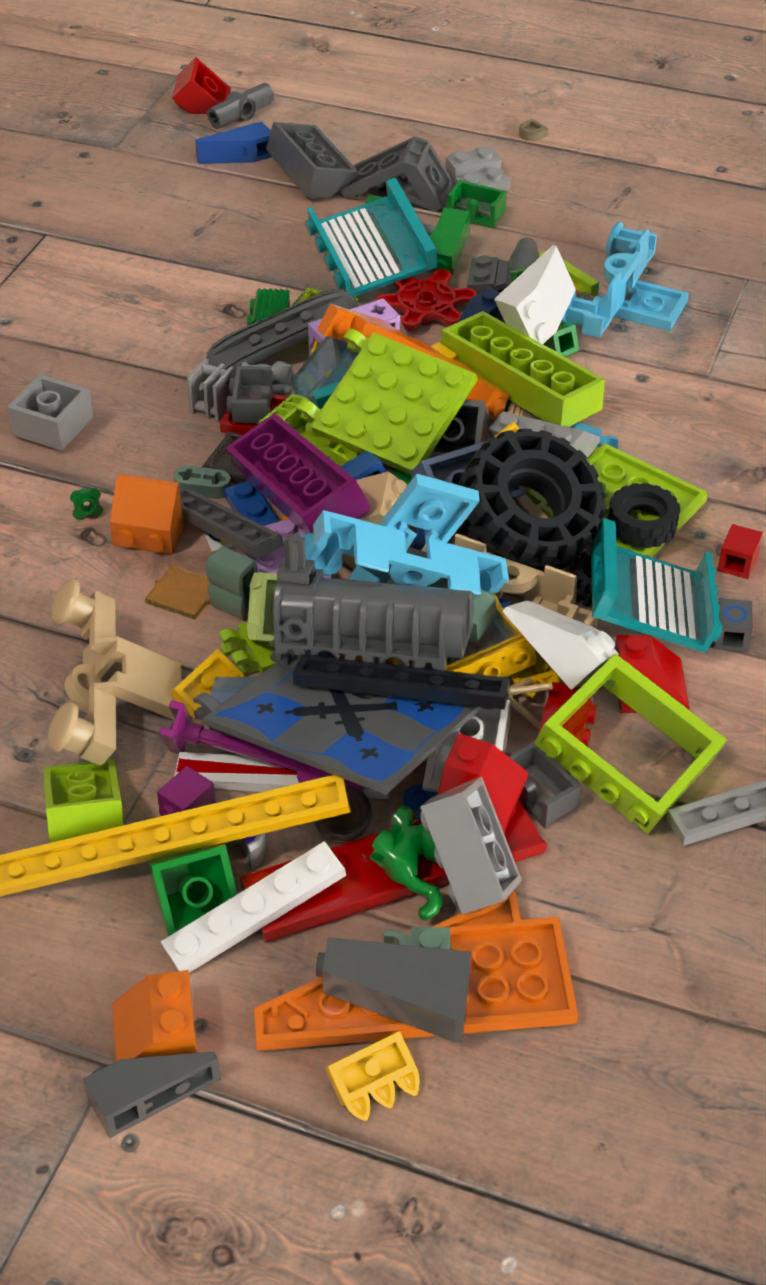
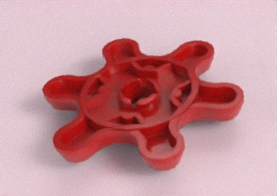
M438 269L433 271L427 279L418 280L408 277L394 282L393 286L399 291L393 294H381L377 296L376 301L384 299L395 311L402 312L404 314L401 317L403 328L407 331H415L420 325L426 326L431 324L432 321H439L446 327L457 323L462 313L455 308L467 306L470 299L477 295V292L472 288L456 289L450 287L448 284L451 280V273L448 270Z

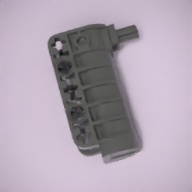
M293 533L292 536L284 537L285 558L277 570L278 584L275 587L273 604L275 653L277 662L281 667L294 671L301 654L306 655L308 650L312 651L311 655L319 656L318 652L326 650L331 652L335 658L343 659V654H346L345 659L356 660V656H362L363 661L377 663L375 661L376 657H380L379 663L387 664L388 658L396 657L402 660L404 666L411 667L412 660H414V667L427 668L425 663L429 662L432 663V667L435 670L446 671L447 656L463 658L473 629L474 597L472 591L324 578L323 569H315V560H306L305 537H300L299 533ZM289 649L294 650L295 655L298 656L296 659H292L291 654L287 653Z

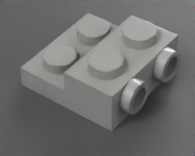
M477 147L470 152L456 151L446 156V170L453 179L454 186L459 180L504 191L511 189V180L501 168L502 159L492 147Z

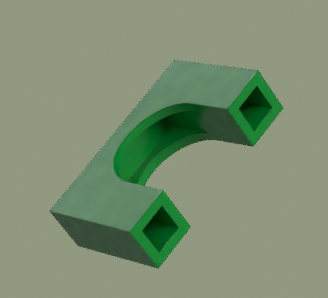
M368 195L365 204L384 197ZM443 208L436 228L429 234L436 247L438 267L428 271L433 272L438 269L448 270L451 275L454 274L470 232L469 211ZM368 214L397 266H401L374 216ZM361 216L386 264H389L365 218ZM356 223V226L361 236L363 237L367 247L369 248L373 258L376 262H379L371 246L369 245L365 235L363 234L359 224ZM353 232L352 236L356 244L358 245L365 260H368L366 254L364 253L360 243L358 242ZM351 246V252L353 253L355 258H358Z

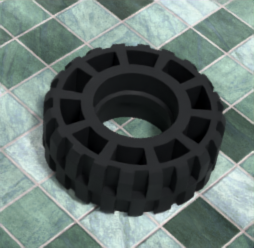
M518 429L517 432L509 430L499 433L497 437L488 439L483 443L480 450L476 451L460 478L458 485L477 490L480 500L461 526L467 530L468 538L485 543L489 553L543 572L546 565L557 569H564L587 548L600 530L601 520L605 516L606 505L602 501L605 493L602 482L599 483L597 479L599 475L595 467L588 463L586 460L587 456L580 449L577 451L570 445L571 442L562 437L559 439L552 436L551 432ZM521 485L538 492L548 502L553 517L539 518L523 511L511 498L508 486Z

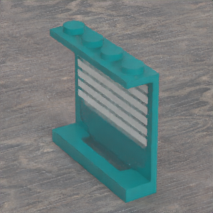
M396 177L386 181L387 197L319 220L313 208H307L308 220H305V225L309 235L315 236L314 241L319 254L324 253V262L327 270L334 272L333 277L337 289H342L352 297L438 267L436 247Z
M603 518L601 528L591 543L592 617L707 653L712 642L719 640L723 624L719 621L720 604L717 603L718 586L715 585L716 568L713 567L712 553L705 552L696 571L670 564L616 546L615 522Z

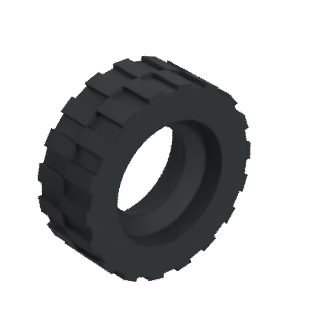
M633 483L629 486H623L614 493V497H611L608 520L615 522L616 539H620L622 543L630 544L632 547L637 548L659 547L661 544L668 543L676 534L680 504L677 503V498L672 496L670 491L662 489L661 486L650 485V483ZM646 510L658 515L659 519L642 521L628 515V512Z

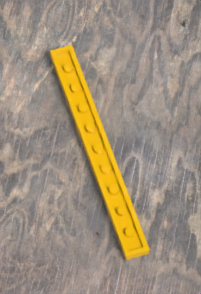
M331 775L0 855V897L351 813L344 779Z

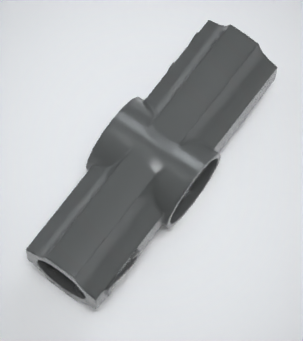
M265 82L243 93L233 91L227 96L226 101L211 107L207 111V118L215 129H219L240 118L250 120L255 115L256 110L274 101V92L270 85Z

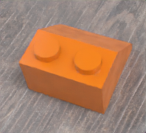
M118 474L110 515L113 545L173 555L184 531L179 483Z
M189 970L148 975L112 1003L116 1062L120 1059L198 1053Z

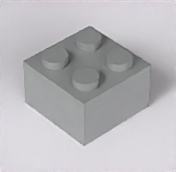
M39 374L7 406L12 435L61 451L94 417L90 389Z

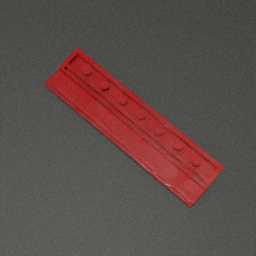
M518 800L504 833L515 862L542 854L546 851L547 843L545 840H542L522 803ZM421 820L413 822L417 826L422 823ZM377 833L330 848L345 868L346 876L261 928L264 942L267 943L415 895L416 893L404 885L394 883L384 870L370 859V855L375 850L372 844L380 834ZM424 856L419 857L417 875L419 879L436 887L450 883L445 869H441L438 863L427 860ZM291 861L240 876L243 891Z

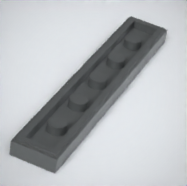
M187 487L180 490L183 520L256 559L284 546L282 535Z

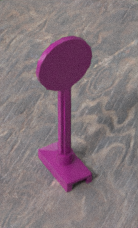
M173 700L170 701L169 708L175 717V722H172L170 729L161 727L159 732L169 751L176 754L184 752L188 742L195 745L202 743L297 771L299 783L333 775L243 739L206 729L204 725L193 721L185 704ZM344 779L350 806L361 797L366 787Z

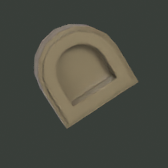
M534 119L525 121L519 126V137L523 140L537 141L548 136V128Z

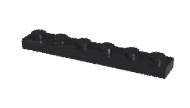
M301 654L293 672V685L306 686L310 689H334L345 693H368L379 697L410 698L414 701L444 702L449 705L478 706L487 710H505L510 691V678Z

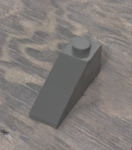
M214 1052L120 1059L111 1065L97 1068L91 1075L83 1078L88 1101L109 1138L212 1085L221 1080L216 1054Z

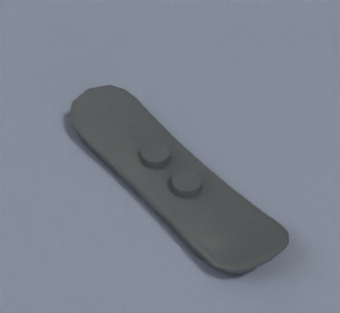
M332 289L317 293L276 314L224 336L211 346L206 358L209 359V365L218 367L223 363L225 370L230 366L234 367L235 375L236 367L242 366V362L254 365L288 347L309 339L308 323L322 319L330 304L347 309L359 307V305L350 294L342 290Z

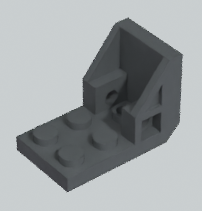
M414 136L354 164L353 166L359 172L358 176L344 186L341 192L346 199L354 195L358 197L363 195L369 188L374 186L381 187L386 184L387 180L396 177L409 202L436 212L443 209L454 181L429 141ZM404 173L408 179H402L400 174Z

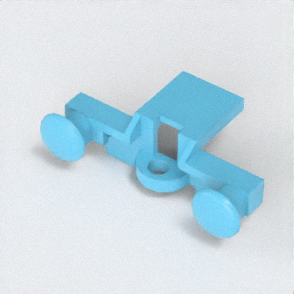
M617 222L612 227L606 244L607 259L605 260L603 275L610 282L607 295L603 294L602 297L595 296L593 301L577 298L575 292L562 321L581 326L582 334L597 338L602 336L613 317L670 331L687 304L689 293L638 280L655 253L657 234L650 233L649 229H645V231L624 228L623 222ZM625 292L627 297H631L630 301L625 300Z
M420 474L414 476L382 519L381 525L323 510L313 524L314 534L308 533L301 536L305 537L306 560H315V569H323V576L337 573L342 567V554L355 557V565L385 573L389 572L390 578L396 584L426 587L442 577L448 580L449 589L469 590L473 592V595L480 596L481 590L491 595L494 592L498 593L509 580L506 558L447 543L480 502L479 492ZM407 525L425 529L427 558L406 552L405 530L408 528Z

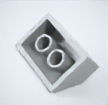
M504 411L488 429L489 437L494 438L497 433L514 421L519 429H532L535 432L543 430L551 432L552 436L559 439L562 437L571 442L570 445L577 451L580 449L587 458L600 442L599 436L582 430Z
M482 776L434 796L420 806L422 810L420 815L422 825L427 833H431L436 846L434 849L436 861L441 869H445L450 882L448 884L449 895L453 903L458 904L462 914L503 902L522 882Z

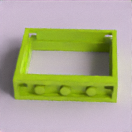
M615 653L544 724L534 744L544 751L548 757L554 759L569 771L575 779L580 780L598 794L604 802L609 803L628 818L631 823H634L645 833L649 834L667 814L668 810L675 805L713 762L727 742V739ZM601 686L608 689L696 758L658 802L562 727Z

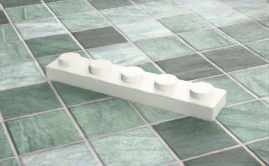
M324 841L161 941V944L178 971L189 970L190 973L345 877V868Z

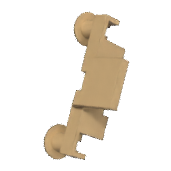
M460 534L455 535V545L497 556L487 552V545L485 543ZM426 544L421 551L427 552ZM506 559L509 580L498 593L494 592L493 594L501 598L504 592L524 598V601H531L600 631L605 621L592 617V611L576 605L577 575L568 573L570 565L564 569H557L546 565L543 572Z
M77 578L66 580L59 588L52 603V620L57 625L67 622L81 628V638L85 640L89 638V645L83 651V664L77 665L65 679V690L72 702L64 703L53 716L48 729L47 742L49 748L54 753L65 749L78 754L79 758L101 766L116 750V697L175 720L169 704L171 700H176L170 693L182 682L181 663L116 636L115 599L97 591H94L89 597L80 593V581ZM115 662L122 664V673L116 671L108 682H101L103 675ZM79 682H80L81 684H83L87 689L83 688V687L79 684ZM78 708L88 713L84 719L78 717Z

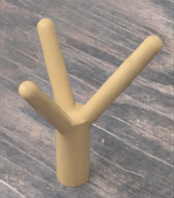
M531 678L511 685L507 699L510 700V705L539 729L541 722L517 702L513 695L551 690L553 685L551 683L532 685L533 680Z

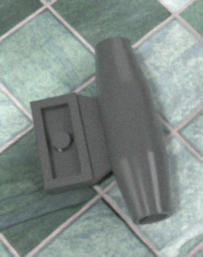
M522 238L518 241L509 261L487 255L472 258L467 288L476 290L477 294L488 287L494 290L507 288L512 283L511 271L534 263L539 258L537 243L531 238Z

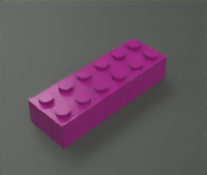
M273 413L225 448L241 475L305 534H314L313 524L323 510L360 519L363 514L372 509L356 479L276 413Z

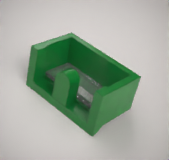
M459 180L447 195V208L469 211L470 223L494 229L497 221L506 211L507 191Z

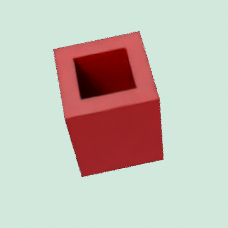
M732 524L721 547L717 571L749 579L759 555L763 532Z

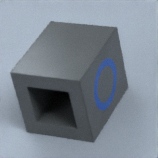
M719 598V621L723 624L719 640L714 642V649L748 653L753 629L752 601Z

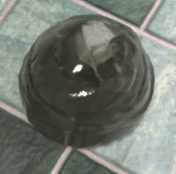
M345 785L351 813L314 821L318 831L331 841L343 843L354 841L365 833L371 823L372 806L364 792L354 786Z

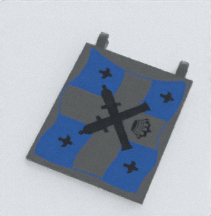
M275 639L270 642L271 647H275ZM293 649L288 650L287 653L291 654L292 659L298 657ZM308 650L306 655H311L312 651ZM275 651L270 654V659L276 662V664L221 705L210 694L205 692L193 698L194 703L201 705V707L194 711V715L196 718L203 720L204 725L385 795L480 710L478 706L449 705L444 702L414 701L410 698L379 697L368 693H345L334 689H310L306 686L293 685L294 671L286 670L279 665ZM329 651L318 652L319 656L335 658Z

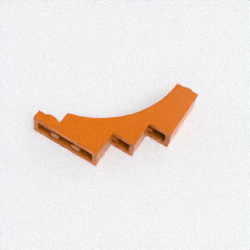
M334 304L329 305L317 328V331L324 336L342 340L349 344V341L343 338L349 328L359 331L367 339L374 332L476 373L478 381L466 400L485 401L490 413V419L496 420L504 411L510 394L463 362L445 357L422 340L404 335L382 319Z

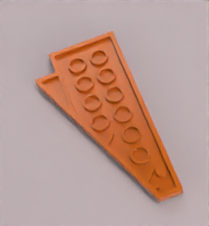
M515 890L503 902L465 914L460 913L432 926L450 927V950L471 952L470 978L463 1034L573 1025L578 1023L579 1015L559 917L521 920ZM322 977L254 1007L257 1051L380 1041L399 1031L403 1039L437 1036L324 994Z

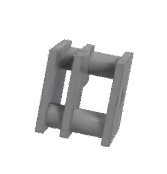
M207 358L200 363L187 377L190 413L194 414L197 410L206 413L207 419L214 415L217 422L223 418L227 410V396H231L229 391L230 378H235L234 367L230 366L225 370L223 363L218 367L209 365V359Z

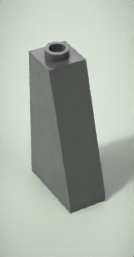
M328 937L325 953L319 952L316 962V976L322 977L324 994L458 1043L463 1042L471 952Z

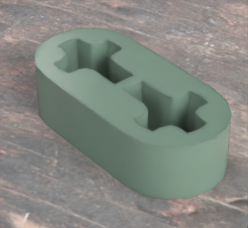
M183 466L174 472V482L179 483L180 490L187 487L207 498H224V488L231 486L229 473L220 469Z

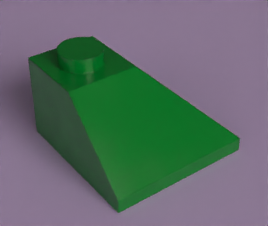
M225 844L147 861L155 897L168 937L237 895Z

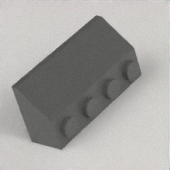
M273 122L266 150L307 198L313 200L330 198L358 176L359 172L316 125Z

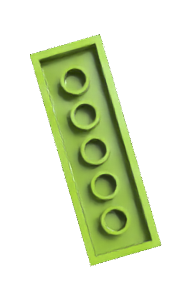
M484 311L441 330V344L458 354V361L463 362L510 394L508 400L545 422L570 427L603 409L604 378Z

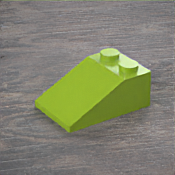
M107 759L101 766L89 761L43 767L50 843L124 825L114 759Z

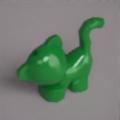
M403 804L392 818L394 825L388 832L383 829L373 842L372 846L375 850L370 855V859L376 862L394 883L404 885L414 893L427 897V903L418 910L420 919L427 921L438 914L443 904V899L438 887L424 882L417 877L419 857L424 856L427 860L437 863L434 854L436 846L431 833L425 831L422 823L418 826L413 824L415 820L413 809Z

